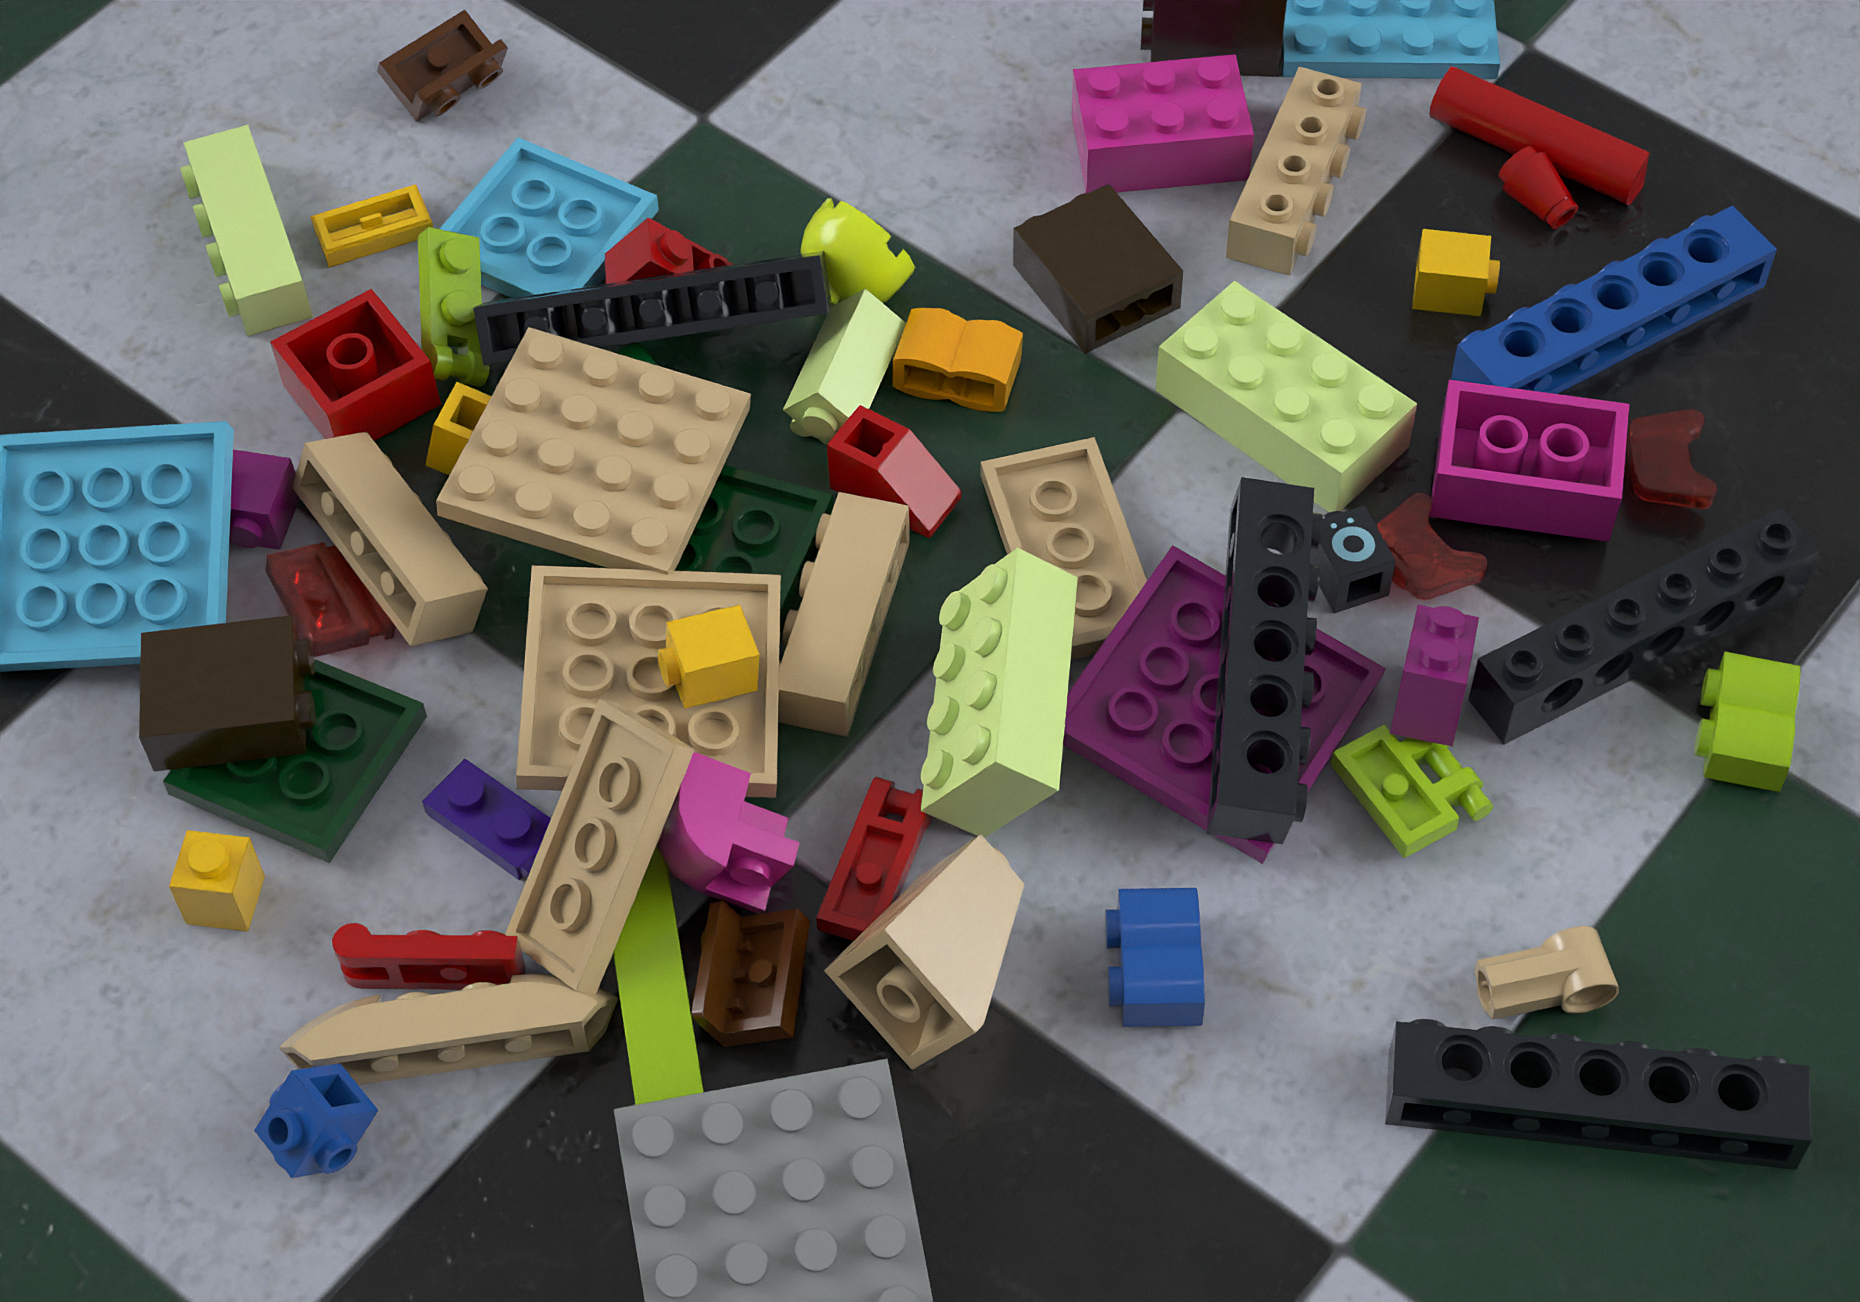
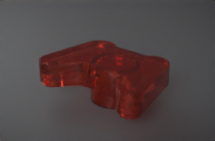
M1695 409L1638 417L1631 422L1627 433L1626 445L1633 489L1642 500L1699 509L1708 508L1712 505L1717 492V486L1712 480L1692 468L1687 444L1701 434L1705 418L1700 411Z
M1415 493L1376 525L1396 560L1392 581L1400 588L1408 590L1414 597L1420 600H1430L1481 582L1484 579L1487 568L1485 556L1477 552L1457 551L1446 545L1429 525L1433 505L1432 499L1427 494Z

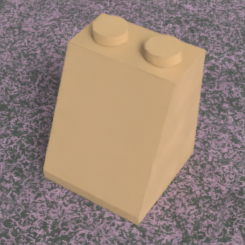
M979 834L919 876L824 971L913 1070L975 1034L983 1026L1025 883L1010 868L1006 857Z

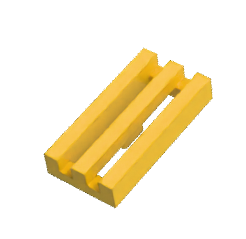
M416 184L310 216L328 268L417 241L418 235L427 227L433 228L432 220Z

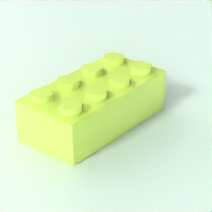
M1233 281L1164 341L1158 349L1156 391L1286 483L1314 488V502L1329 513L1343 510L1409 448L1417 407L1416 402L1236 281Z
M1017 547L996 564L987 566L981 575L959 591L952 592L944 601L939 615V622L942 625L940 650L933 666V673L936 677L934 702L927 717V727L930 730L928 753L921 770V782L924 784L921 804L922 812L978 836L981 834L985 838L1059 791L1078 577Z

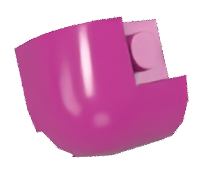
M694 752L663 827L657 848L671 874L697 892L757 914L763 912L767 905L771 887L794 866L800 842L784 837L789 818L744 801L751 773Z

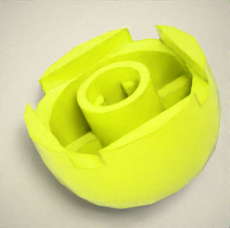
M827 198L804 230L801 254L824 251L832 306L863 289H867L879 301L884 303L900 290L915 269L910 256L904 249L897 257L888 249L886 243L892 237L866 214L846 202L840 201L834 208L832 198Z

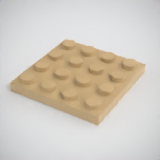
M528 327L436 500L437 516L603 567L653 570L668 575L669 571H675L750 410L751 394Z
M532 565L516 768L517 789L563 790L600 698L623 705L692 747L696 753L751 773L745 797L776 798L781 575L669 571V574L666 575L653 570ZM740 604L760 654L757 691L684 709L676 685L666 687L659 668L658 650L666 648V622Z

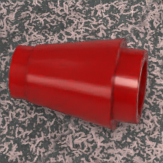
M1533 146L1525 147L1515 153L1499 171L1498 176L1504 182L1503 191L1541 220L1547 222L1552 229L1560 228L1577 213L1579 206L1573 201V197L1546 152L1538 153Z

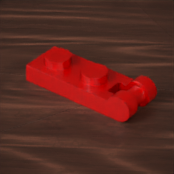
M874 777L817 914L818 931L854 941L899 897L923 834L930 826L933 816L921 811L923 789L917 788L913 794L896 789L894 781ZM888 813L902 816L904 819L901 823L885 817Z
M349 923L340 927L332 938V947L340 962L344 979L347 984L359 989L462 990L470 984L488 982L496 985L509 984L512 975L525 974L526 969L518 936H506L501 932L482 930L472 935H440L430 930H414L406 935H371L368 928L364 925Z

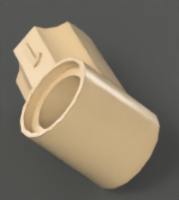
M1578 926L1562 930L1545 940L1541 947L1477 960L1474 970L1480 1003L1484 1013L1487 1012L1492 1020L1559 1005L1567 1013H1585L1607 1005L1619 994L1617 981L1597 930L1589 926Z

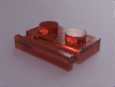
M324 542L267 554L265 572L288 615L293 616L300 638H309L311 640L314 657L368 645L369 638L383 635L385 640L394 638L396 626L335 545L327 547Z

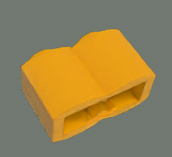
M942 308L911 309L893 358V387L920 398L933 400L950 399L961 406L978 411H1004L1021 362L1023 333L997 320L966 321Z

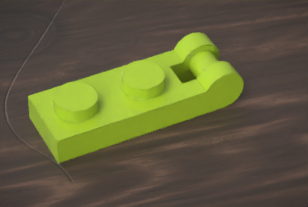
M427 227L418 235L421 350L430 359L436 380L444 381L449 376L458 377L464 385L481 387L488 378L490 364L483 365L473 307L482 304L479 237ZM448 346L458 347V354L453 353L452 349Z

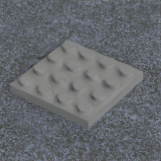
M888 1059L614 1109L645 1302H933Z

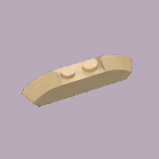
M551 974L512 975L509 984L496 985L488 982L470 984L461 991L433 995L424 992H410L400 995L395 1000L381 1002L380 995H375L345 1003L319 1015L292 1034L279 1049L297 1069L340 1063L358 1085L587 1052L606 1032L618 997L600 987L596 994L575 991Z

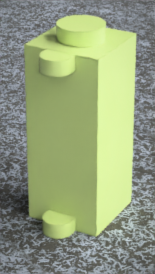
M863 289L834 305L830 313L827 314L790 393L783 411L793 418L790 429L799 436H813L826 445L859 405L868 409L871 406L903 334L906 323L867 289Z

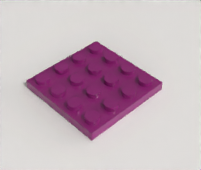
M1172 545L1068 692L1063 745L1207 831L1225 575ZM1263 601L1269 606L1279 607L1270 601ZM1319 629L1316 632L1313 652L1311 656L1305 655L1304 671L1313 672L1314 686L1309 709H1302L1301 727L1311 729V742L1305 766L1299 765L1298 783L1307 784L1308 793L1331 759L1333 751L1338 748L1376 689L1386 670L1385 667ZM1259 654L1265 660L1278 662L1270 655ZM1254 708L1263 716L1275 717L1266 709ZM1250 763L1251 767L1258 772L1272 773L1264 765ZM1214 835L1261 864L1265 862L1276 843Z

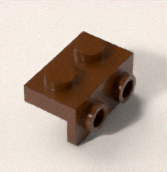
M463 10L379 62L377 72L417 122L431 112L436 117L446 113L458 103L461 98L460 94L475 85L477 89H483L493 83L503 72L502 64L508 47L502 39L492 44L467 11Z
M725 901L710 903L706 927L701 934L700 944L702 953L696 986L691 993L692 1018L723 1047L793 1038L810 920L798 908L741 917Z

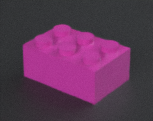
M1236 54L1073 69L1071 116L1086 193H1090L1107 184H1110L1116 192H1128L1248 180L1254 132Z
M1449 380L1440 423L1429 517L1610 542L1622 500L1629 404Z

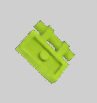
M1384 724L1333 751L1331 766L1403 858L1414 854L1457 830L1460 817L1451 807L1452 805L1455 807L1462 806L1473 821H1478L1491 812L1494 806L1481 790L1483 781L1471 767L1463 768L1448 750L1447 745L1409 737L1399 742L1393 734H1390V730ZM1417 764H1428L1440 781L1433 784Z

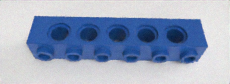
M1733 205L1713 216H1702L1694 221L1689 228L1667 239H1656L1643 251L1622 262L1617 260L1609 263L1598 274L1576 285H1565L1552 297L1533 307H1522L1513 312L1507 320L1485 331L1477 330L1470 333L1457 345L1451 380L1558 394L1765 287L1777 249Z

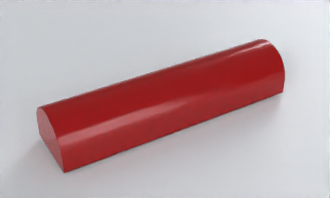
M1451 66L1436 89L1429 111L1430 118L1513 155L1525 147L1533 146L1538 153H1547L1559 175L1626 205H1630L1644 185L1650 155L1646 150Z

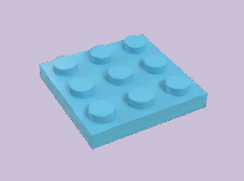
M517 137L440 229L479 237L481 285L515 298L599 285L606 277L605 253L645 219H652L659 211L657 195Z

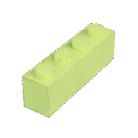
M248 124L183 142L190 165L180 167L189 198L201 197L203 203L192 206L202 237L214 235L216 241L205 245L215 277L227 274L229 282L218 285L228 316H241L247 337L312 318L313 315L303 280Z

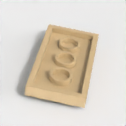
M1095 437L981 461L980 476L1007 555L1018 547L1078 577L1071 660L1095 655L1147 582Z
M600 698L505 933L506 936H518L522 952L578 992L594 994L597 993L606 968L611 961L613 951L631 906L636 899L638 889L654 849L659 842L663 827L695 750L623 705Z

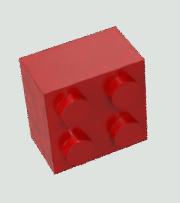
M372 288L270 341L283 386L324 439L367 432L375 441L441 405L430 359Z

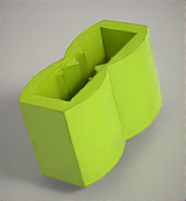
M1724 651L1718 670L1707 669L1702 686L1700 705L1711 707L1710 720L1701 718L1694 747V756L1705 757L1703 777L1776 792L1781 791L1790 769L1793 753L1795 715L1801 678L1800 666Z

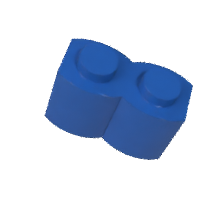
M1197 888L1118 889L1117 909H1105L1106 949H1118L1119 966L1108 967L1109 1007L1121 1006L1123 1027L1202 1026L1205 1008V986Z

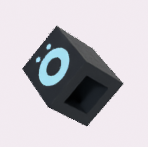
M1365 505L1345 512L1333 511L1323 515L1320 542L1317 550L1311 549L1310 564L1319 565L1320 567L1319 587L1333 613L1389 596L1396 560Z

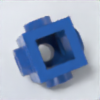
M340 1063L292 1070L284 1083L271 1095L270 1105L254 1131L273 1154L276 1163L291 1178L319 1173L331 1174L345 1167L357 1153V1143L379 1110Z

